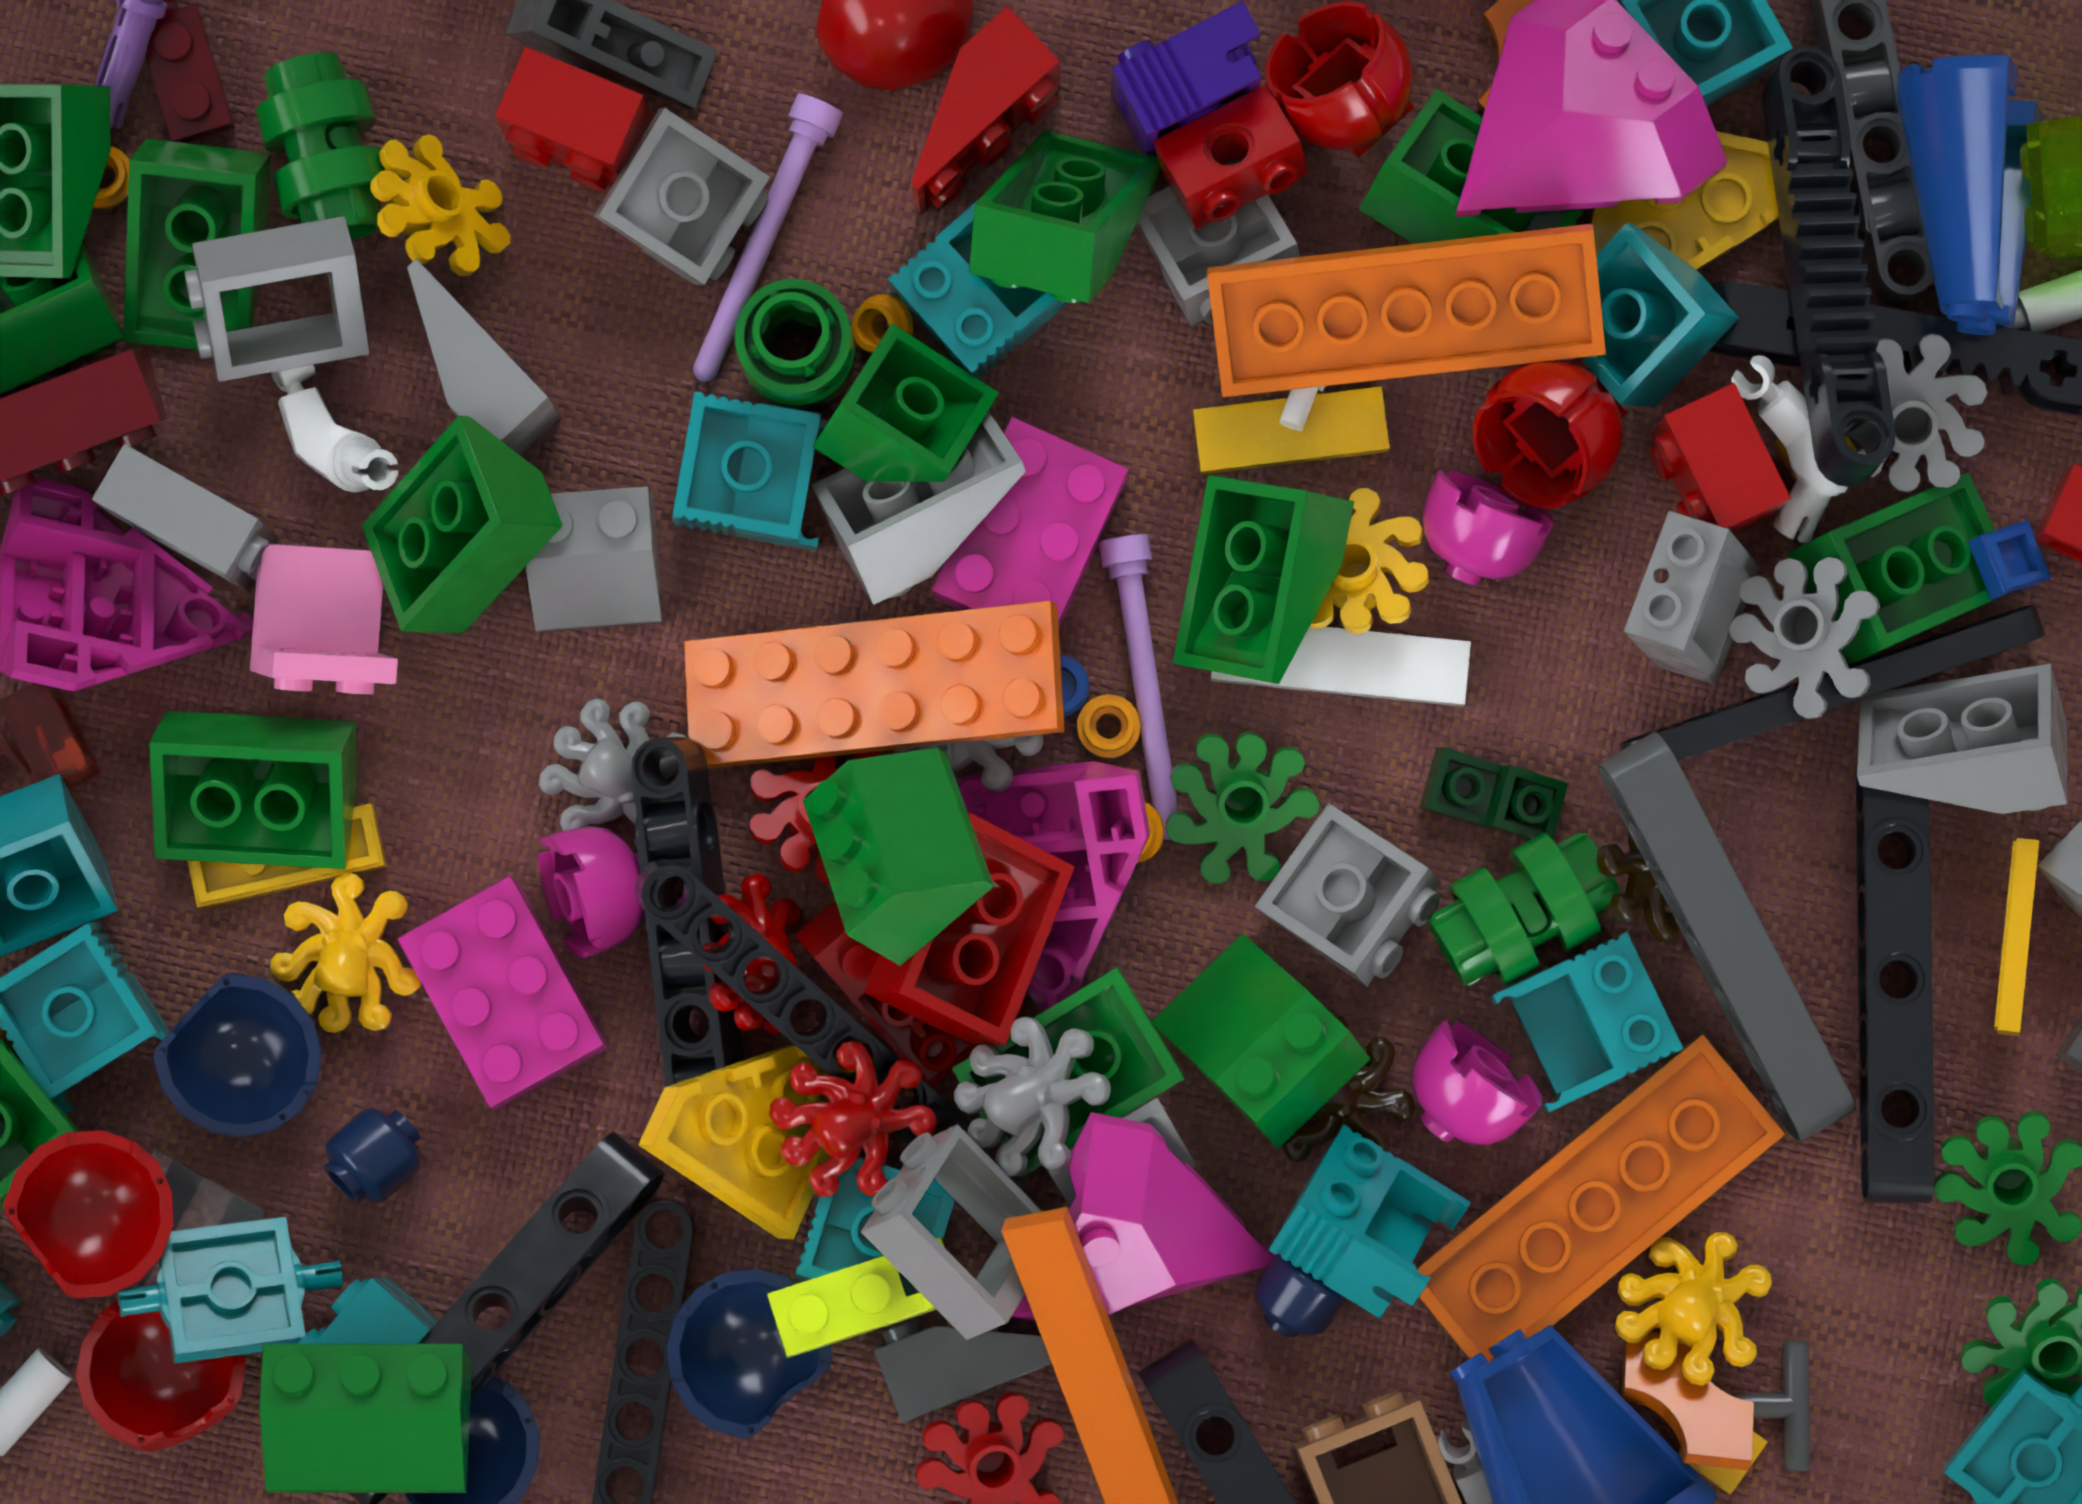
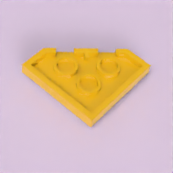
M1716 131L1727 159V165L1680 203L1656 204L1655 199L1619 201L1617 207L1594 208L1590 224H1593L1596 255L1626 223H1632L1695 270L1700 271L1779 220L1768 142Z
M793 1043L667 1086L659 1098L638 1145L776 1238L794 1239L815 1193L809 1181L811 1170L818 1164L827 1161L830 1156L820 1147L812 1160L803 1166H793L786 1162L780 1153L782 1142L787 1137L793 1135L803 1138L811 1128V1124H800L794 1128L782 1130L774 1125L769 1116L770 1104L775 1098L783 1096L792 1100L796 1106L811 1102H830L828 1097L822 1094L801 1095L793 1090L790 1083V1072L800 1062L810 1063L816 1069L818 1075L828 1074ZM836 1056L837 1068H838L841 1072H843V1073H853V1072H856V1070H847L846 1068H844L843 1066H841V1065L839 1064L838 1058H837V1056Z

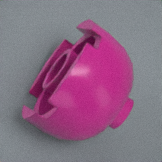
M1439 470L1428 491L1422 518L1423 532L1432 551L1447 561L1443 569L1446 574L1466 584L1477 586L1481 577L1497 580L1512 577L1521 573L1536 560L1554 526L1555 521L1552 515L1544 509L1527 506L1525 512L1519 509V504L1499 489L1500 485L1455 470H1449L1446 476Z
M579 827L542 837L540 843L549 847L550 850L538 854L541 885L553 921L561 920L564 915L574 934L562 938L568 949L578 958H586L610 950L625 942L638 929L645 914V911L636 900L634 891L636 878L640 873L638 853L634 854L628 843L609 829Z
M1447 1020L1443 1021L1426 1040L1416 1057L1412 1082L1415 1097L1425 1111L1421 1116V1120L1435 1136L1446 1142H1450L1456 1137L1472 1145H1490L1508 1138L1523 1127L1542 1106V1095L1527 1073L1519 1081L1514 1078L1504 1065L1508 1064L1512 1059L1509 1054L1484 1034L1459 1021H1456L1451 1028Z

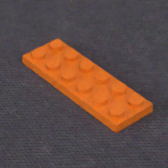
M1593 224L1208 267L1207 269L1222 397L1606 355Z
M1052 601L684 641L688 738L696 742L704 751L708 769L1065 732L1058 605Z
M1702 1034L1417 1267L1418 1272L1422 1275L1430 1276L1431 1279L1418 1298L1468 1359L1482 1352L1487 1361L1490 1362L1494 1358L1488 1349L1520 1328L1526 1337L1529 1338L1547 1326L1555 1325L1781 1139L1785 1133Z

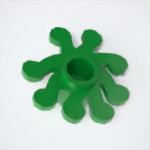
M1246 731L1238 736L1235 745L1240 757L1238 760L1228 762L1229 750L1227 741L1221 735L1210 733L1199 737L1195 744L1196 753L1200 759L1209 763L1216 791L1209 790L1206 787L1201 769L1194 763L1185 762L1176 765L1170 775L1173 788L1180 792L1188 793L1193 806L1205 820L1195 824L1192 817L1184 811L1173 812L1165 822L1167 834L1174 842L1182 844L1215 842L1214 846L1203 855L1199 862L1201 875L1209 883L1220 884L1228 880L1231 872L1227 860L1242 846L1247 854L1246 864L1249 875L1255 880L1262 882L1271 880L1278 874L1280 865L1277 856L1270 852H1265L1264 834L1278 831L1289 824L1296 816L1312 818L1319 810L1318 798L1315 792L1309 788H1296L1290 791L1286 798L1278 805H1272L1280 798L1288 777L1296 776L1303 771L1305 761L1302 752L1294 747H1281L1274 752L1271 758L1270 770L1267 773L1259 767L1266 757L1267 747L1264 738L1258 733Z
M2029 1111L2019 1118L2016 1126L2020 1140L2010 1137L2006 1122L2000 1117L1987 1116L1981 1118L1976 1124V1137L1982 1144L1987 1146L1980 1154L1968 1136L1955 1135L1944 1141L1941 1145L1943 1160L1948 1165H1963L1967 1172L1981 1185L1971 1184L1959 1172L1951 1170L1941 1173L1934 1181V1192L1936 1198L1940 1201L1953 1202L1960 1200L1969 1208L1987 1214L1982 1221L1976 1216L1964 1215L1954 1222L1955 1237L1962 1245L1970 1247L1981 1245L2010 1228L2009 1237L2006 1242L2007 1256L2013 1263L2024 1266L2034 1263L2039 1257V1245L2029 1237L2035 1220L2040 1221L2056 1241L2064 1243L2077 1238L2082 1229L2079 1215L2074 1211L2058 1213L2050 1200L2059 1192L2066 1180L2068 1171L2082 1166V1144L2071 1139H2064L2058 1142L2051 1150V1158L2047 1168L2041 1170L2044 1162L2041 1140L2050 1131L2048 1117L2041 1111Z
M2054 1278L2043 1279L2036 1286L2038 1299L2027 1309L2022 1319L2016 1325L2013 1324L2017 1314L2016 1305L2008 1296H1997L1988 1302L1985 1309L1987 1321L2000 1343L1995 1344L1983 1340H1972L1964 1345L1960 1358L1963 1368L1970 1373H1980L1989 1364L2004 1367L2003 1370L1991 1375L1983 1383V1397L1989 1406H1993L2023 1368L2027 1369L2051 1389L2066 1393L2071 1397L2082 1385L2080 1377L2072 1376L2082 1375V1286L2077 1290L2076 1302L2067 1306L2068 1295L2064 1285Z

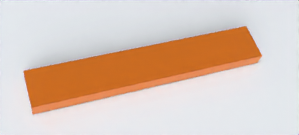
M1068 1207L1006 1218L1001 1232L1105 1504H1179Z

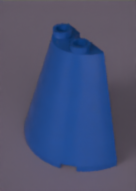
M1968 55L1933 59L1932 69L1911 64L1900 70L1897 75L1896 93L1939 308L1942 313L1948 315V319L1958 321L1957 331L1973 335H1993L1996 333V325L2014 327L2043 130L2044 115L2036 101L2008 100V96H2016L2018 70L2009 55Z
M1551 1325L1529 1338L1526 1337L1520 1328L1488 1349L1494 1358L1490 1362L1487 1361L1481 1352L1449 1373L1457 1385L1493 1504H1711L1719 1499L1712 1487L1689 1464L1683 1463L1682 1457Z

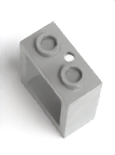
M345 216L192 243L196 269L184 271L191 309L203 307L205 318L193 321L200 359L213 358L218 382L369 354L356 257ZM327 273L333 313L226 332L219 292Z
M126 444L122 446L92 498L94 502L115 518L247 591L253 579L256 581L257 566L262 551L265 550L268 544H274L278 537L258 518Z
M1669 511L1624 632L1657 667L1716 685L1733 641L1729 632L1730 624L1737 616L1743 614L1747 604L1743 602L1739 595L1740 586L1747 578L1757 576L1760 567L1729 529ZM1662 570L1668 571V580L1665 583H1657L1655 580L1656 574Z
M958 1124L934 1136H931L928 1132L923 1133L914 1139L903 1151L900 1160L904 1165L898 1175L887 1182L874 1196L871 1205L875 1210L861 1233L968 1340L1008 1323L1025 1295L1001 1232L1005 1219L1042 1211ZM934 1178L998 1243L976 1279L912 1215V1212Z

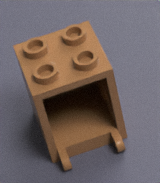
M1397 1390L1361 1404L1365 1416L1343 1424L1341 1416L1338 1417L1336 1414L1301 1428L1305 1440L1293 1444L1316 1504H1462L1421 1401L1414 1397L1404 1400L1402 1393ZM1390 1427L1397 1445L1337 1468L1330 1450Z

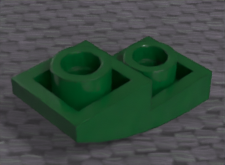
M1437 747L1419 809L1528 840L1546 832L1553 840L1569 783L1513 765H1500L1449 748Z

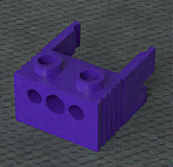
M1243 1L1157 44L1155 47L1151 40H1144L1129 47L1117 57L1120 64L1112 67L1111 97L1142 154L1157 156L1153 144L1154 140L1260 87L1261 75L1255 65L1257 61L1247 43L1261 37V34Z

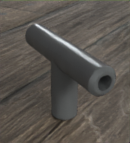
M1786 1340L1783 1343V1392H1735L1732 1396L1754 1402L1753 1418H1783L1784 1468L1787 1471H1807L1810 1468L1809 1344L1803 1340Z

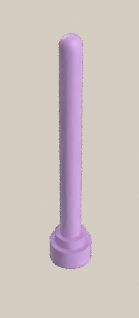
M798 93L787 117L792 123L788 132L793 137L767 194L766 204L757 217L693 365L695 377L702 382H709L717 376L734 337L738 316L753 293L816 145L822 147L827 137H834L844 115L842 111L824 101Z
M1148 534L1116 537L1098 542L1102 568H1109L1111 580L1117 579L1136 707L1141 725L1140 732L1151 803L1163 819L1165 826L1164 840H1172L1167 834L1165 822L1171 813L1179 811L1176 792L1170 780L1172 766L1142 575L1148 574L1146 562L1152 560Z

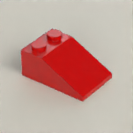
M968 813L994 887L903 965L899 966L878 954L864 993L968 1044L1006 1045L1011 1033V1026L1016 1020L1075 866L972 813Z

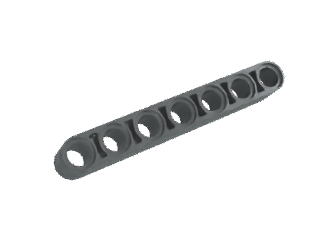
M1653 732L1598 764V771L1607 791L1776 1113L1788 1132L1798 1143H1802L1856 1110L1854 1100L1667 743L1657 732Z

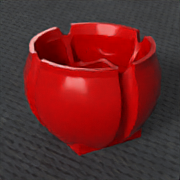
M1347 1L1319 7L1297 20L1299 33L1294 37L1282 33L1268 54L1265 63V79L1268 88L1298 136L1314 146L1325 149H1347L1359 158L1414 109L1413 104L1409 100L1413 82V68L1407 46L1399 32L1392 25L1384 21L1378 13L1374 14L1371 12L1367 5Z
M1575 358L1571 362L1554 360L1523 364L1512 369L1487 392L1483 405L1477 411L1473 422L1472 438L1475 453L1486 474L1491 472H1500L1503 479L1499 489L1516 501L1533 508L1553 509L1563 507L1571 501L1585 497L1611 473L1621 450V420L1628 413L1580 358Z

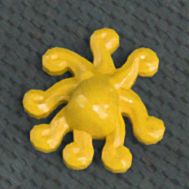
M430 134L424 135L416 141L413 146L416 160L409 157L403 143L397 140H389L382 146L379 152L380 162L385 170L380 171L372 179L370 190L378 200L382 202L390 201L377 214L379 229L388 237H397L400 233L410 236L405 241V249L412 261L417 259L421 264H426L434 258L435 250L453 241L457 249L452 252L448 259L450 268L458 276H470L480 265L478 243L489 253L495 254L500 253L510 244L511 235L507 228L501 223L489 225L478 212H493L502 204L503 196L501 190L494 182L486 179L481 180L475 186V189L462 187L458 176L450 164L442 157V143L435 136Z
M1369 488L1357 489L1349 498L1350 501H1354V514L1350 521L1343 563L1309 628H1324L1333 621V603L1341 609L1340 619L1345 630L1353 634H1364L1371 628L1373 618L1370 611L1376 606L1381 620L1389 624L1402 623L1409 618L1411 612L1409 600L1400 594H1393L1390 583L1384 573H1390L1400 589L1408 593L1418 592L1429 583V572L1423 563H1408L1399 551L1388 545L1393 540H1396L1400 546L1407 548L1419 545L1424 535L1420 522L1413 517H1397L1371 525L1380 513L1382 505L1378 494Z
M344 873L336 877L331 885L332 896L338 907V915L309 902L297 901L288 906L283 914L285 926L295 931H301L315 924L320 933L305 940L292 954L287 952L276 953L271 959L270 970L279 980L291 982L298 979L311 962H318L305 980L301 990H293L291 992L296 995L310 1015L314 1012L321 993L326 992L328 1006L321 1010L318 1016L319 1025L323 1030L332 1033L345 1030L351 1023L352 1017L348 997L361 996L359 1021L364 1028L379 1031L389 1026L392 1013L387 1006L381 1004V979L375 968H382L387 977L389 987L396 994L402 996L412 995L422 984L415 970L403 967L400 957L391 945L381 939L388 919L404 918L408 913L409 903L401 893L386 891L379 895L372 911L364 919L356 902V899L365 889L364 881L357 874Z
M1715 1232L1707 1237L1704 1247L1703 1265L1678 1241L1671 1237H1660L1651 1245L1648 1257L1659 1267L1667 1268L1674 1265L1678 1273H1663L1647 1279H1643L1641 1276L1633 1273L1622 1276L1618 1283V1294L1627 1305L1640 1306L1654 1298H1661L1663 1300L1649 1306L1640 1314L1633 1311H1623L1617 1316L1615 1330L1617 1335L1626 1342L1638 1343L1650 1331L1660 1328L1659 1339L1650 1340L1646 1343L1642 1355L1645 1364L1653 1369L1664 1370L1673 1364L1677 1357L1678 1343L1691 1347V1351L1685 1356L1681 1366L1683 1376L1691 1384L1703 1386L1711 1381L1715 1372L1709 1357L1717 1339L1716 1328L1723 1334L1724 1344L1722 1352L1725 1359L1731 1365L1744 1367L1750 1365L1756 1358V1345L1750 1339L1743 1336L1742 1320L1734 1303L1746 1292L1759 1298L1767 1295L1772 1285L1771 1274L1760 1265H1749L1734 1277L1724 1279L1723 1262L1734 1258L1738 1248L1735 1237L1727 1232Z

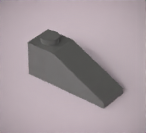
M518 0L505 35L558 60L689 109L696 108L717 54V50L613 0Z
M919 1319L883 1332L882 1334L887 1345L874 1350L901 1423L1052 1364L1041 1335L990 1330L966 1340L954 1327L935 1325L923 1330Z

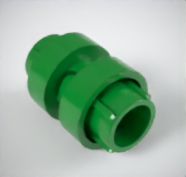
M332 52L301 55L270 67L264 76L269 98L260 103L255 112L265 149L269 152L286 153L289 164L273 174V181L282 215L290 219H301L302 224L345 216L351 241L379 231L377 214L382 208L380 200L372 194L370 185L372 179L380 171H384L385 168L381 164L379 157L381 147L363 145L360 136L376 124L366 82L358 79H348L339 55Z
M785 279L770 283L759 289L748 299L738 316L735 327L737 355L750 386L769 404L802 411L814 410L834 400L849 383L856 361V349L849 319L838 299L824 287L801 279ZM807 332L819 337L814 351L802 359L787 361L772 355L778 341L790 333Z
M1543 832L1510 851L1511 860L1515 867L1513 872L1495 881L1488 870L1482 866L1448 885L1453 903L1433 913L1432 917L1427 919V923L1442 954L1463 986H1470L1494 973L1503 986H1507L1539 968L1534 948L1553 937L1565 952H1568L1601 934V927L1596 915L1611 908L1613 895L1620 894L1621 891L1615 877H1606L1599 870L1597 864L1599 849L1586 832H1579L1557 845L1546 832Z

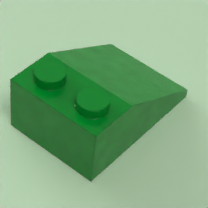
M0 84V277H72L111 150L110 86Z
M1044 130L975 203L969 273L990 278L993 283L1001 287H1027L1050 293L1058 301L1066 303L1083 301L1089 303L1114 273L1161 171L1158 157Z
M146 139L129 160L123 342L198 350L193 321L205 319L203 307L191 309L184 271L196 269L192 243L267 229L271 153ZM259 285L219 292L226 332L254 327Z
M1968 472L1961 475L1957 483L1949 488L1936 486L1832 530L1786 554L1789 559L1801 561L1807 568L1808 581L1805 594L1817 593L1813 570L1819 561L1831 557L1842 559L1847 565L1848 575L1842 583L1837 585L1839 609L1835 616V621L1839 620L1844 609L1845 600L1850 594L1861 590L1871 592L1878 598L1880 609L1877 615L1869 619H1863L1859 630L1850 644L1841 650L1849 666L1991 602L1968 541L1995 531V528Z
M1208 475L1173 664L1279 684L1342 566L1354 501L1305 490Z
M1243 933L1151 1021L1154 1027L1277 1149L1370 1060V1057L1353 1034L1305 987Z
M1116 967L1033 1018L1038 1020L1043 1026L1050 1041L1053 1054H1055L1059 1040L1065 1031L1076 1028L1089 1032L1094 1040V1050L1088 1057L1075 1059L1069 1080L1076 1079L1086 1073L1096 1072L1104 1075L1110 1082V1096L1103 1105H1090L1083 1098L1068 1105L1070 1119L1068 1134L1064 1143L1068 1149L1075 1146L1091 1112L1121 1118L1185 1079L1184 1074L1119 967ZM1011 1034L1006 1045H991L998 1051L999 1055L1012 1054L1029 1058V1047H1023L1013 1042ZM970 1057L952 1068L960 1083L972 1081L981 1087L1006 1078L1005 1075L987 1078L975 1074L970 1065ZM985 1110L978 1112L982 1119L988 1118ZM1043 1128L1038 1142L1026 1153L1028 1160L1027 1170L1021 1176H1017L1018 1179L1042 1166L1038 1158V1147L1043 1139L1045 1128ZM1005 1131L1001 1141L998 1143L999 1148L1008 1142L1013 1135Z

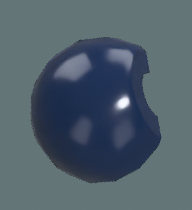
M231 972L221 976L165 1036L155 1049L154 1062L163 1092L183 1117L211 1133L243 1138L274 1131L301 1112L317 1086L322 1050L314 1019L293 992L265 976Z
M757 1268L724 1272L695 1289L674 1315L666 1342L670 1381L686 1410L714 1431L740 1438L753 1437L772 1420L771 1418L775 1411L786 1400L802 1388L811 1385L830 1368L832 1362L831 1344L790 1358L786 1357L767 1294L795 1285L796 1283L788 1277Z
M493 1377L470 1403L466 1493H402L409 1504H516L525 1495L538 1467L539 1430L528 1402L506 1380L502 1381Z

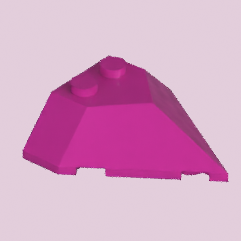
M1534 0L1510 19L1455 217L1479 216L1481 210L1516 208L1517 213L1617 207L1619 201L1655 199L1656 204L1680 203L1723 170L1727 165V159L1699 86L1616 0Z
M35 477L36 483L14 491L0 549L1 673L18 680L76 691L252 636L254 618L244 611L237 617L214 598L210 597L214 589L212 586L134 527L126 533L97 511L99 505L92 500L93 496L83 488Z
M1096 761L1013 770L1011 785L1005 791L999 793L990 792L984 787L981 782L982 773L956 779L968 813H972L1075 866L1026 992L1043 1012L1079 990L1150 836L1139 771Z
M1090 1113L1071 1152L1072 1158L1068 1166L1076 1193L1069 1212L1108 1315L1121 1309L1267 1268L1274 1253L1268 1250L1269 1247L1265 1243L1260 1245L1246 1230L1244 1221L1187 1162L1183 1164L1166 1145L1164 1137L1151 1124ZM1024 1295L1010 1319L1036 1323L1027 1297Z

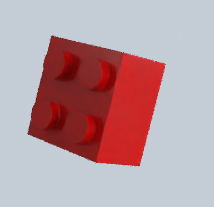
M526 46L495 115L506 137L505 140L515 146L512 151L513 155L541 168H547L550 161L570 168L572 170L571 179L599 192H605L608 185H613L653 120L642 94Z
M1735 383L1664 415L1651 434L1655 443L1648 447L1651 461L1663 481L1672 478L1682 499L1681 502L1676 504L1678 514L1727 528L1733 535H1736L1774 517L1791 499Z

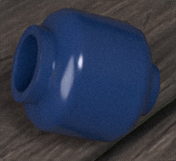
M366 1108L355 1115L326 1143V1154L329 1162L323 1167L337 1188L354 1203L359 1204L363 1199L372 1203H381L387 1200L419 1170L421 1161L414 1144L421 1137L411 1122L400 1112L394 1110L387 1116L374 1108Z
M1274 1254L1256 1285V1299L1261 1309L1266 1313L1264 1316L1266 1323L1273 1330L1287 1337H1297L1298 1334L1308 1336L1322 1334L1331 1325L1346 1300L1344 1296L1324 1285L1322 1280L1314 1279L1311 1273L1306 1274L1301 1267H1295L1291 1261L1283 1260L1280 1254Z

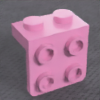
M268 544L265 550L262 551L257 566L250 671L274 678L273 688L289 691H312L313 680L336 681V692L350 694H374L375 683L396 684L398 659L378 653L383 582L371 550Z

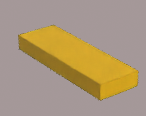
M1382 386L1316 394L1303 431H1294L1279 423L1288 398L1193 409L1200 475L1389 452L1390 445Z
M370 803L354 807L348 863L345 869L187 861L197 908L201 910L325 882L333 880L344 873L360 874L386 868L387 863L374 805Z
M2017 838L2016 841H2013L1994 1030H1997V1034L2020 1036L2039 840Z

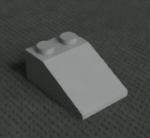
M415 259L407 269L447 404L457 417L470 416L517 454L521 455L561 418L548 396L431 273Z
M988 411L944 482H866L845 468L811 486L839 548L872 604L875 605L887 598L901 596L914 585L932 577L1026 472L1022 460Z
M2051 663L1888 690L1860 699L1857 778L1860 786L2000 814L2026 810L2037 811L2051 806L2067 804V720Z

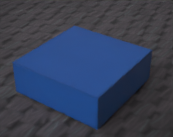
M2029 520L1980 535L1968 541L1991 601L2052 579Z

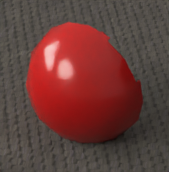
M822 0L816 28L817 38L820 47L839 72L864 87L896 91L899 88L927 82L950 64L953 65L960 48L969 39L974 3L973 0Z
M104 1130L67 1132L38 1146L16 1170L4 1202V1214L18 1235L60 1289L67 1296L73 1298L111 1296L139 1282L162 1257L174 1225L172 1190L159 1162L134 1140Z
M117 1300L97 1314V1319L81 1342L75 1376L83 1405L107 1436L136 1451H157L200 1434L228 1415L242 1395L246 1369L244 1354L174 1364L169 1329L161 1318L160 1311L121 1317L120 1306Z

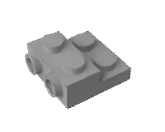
M659 108L594 214V217L640 246L643 253L691 284L705 285L708 278L716 281L731 262L735 249L729 244L741 224L749 227L765 206L768 196L762 190L770 176L668 109Z
M1233 159L1224 165H1234L1243 159ZM1170 186L1148 197L1136 223L1160 265L1165 282L1191 326L1203 320L1207 324L1213 325L1207 278L1208 267L1301 257L1297 242L1268 194L1241 207L1232 217L1224 221L1211 222L1195 230Z
M1328 803L1254 907L1261 914L1309 945L1317 954L1365 986H1368L1375 975L1383 979L1396 968L1403 953V947L1398 943L1411 924L1414 923L1417 926H1422L1435 913L1440 902V895L1435 891L1441 882L1428 867Z

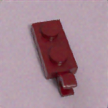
M163 0L167 3V9L164 18L157 19L145 57L171 142L187 143L236 128L199 8L194 4L179 9L177 0Z

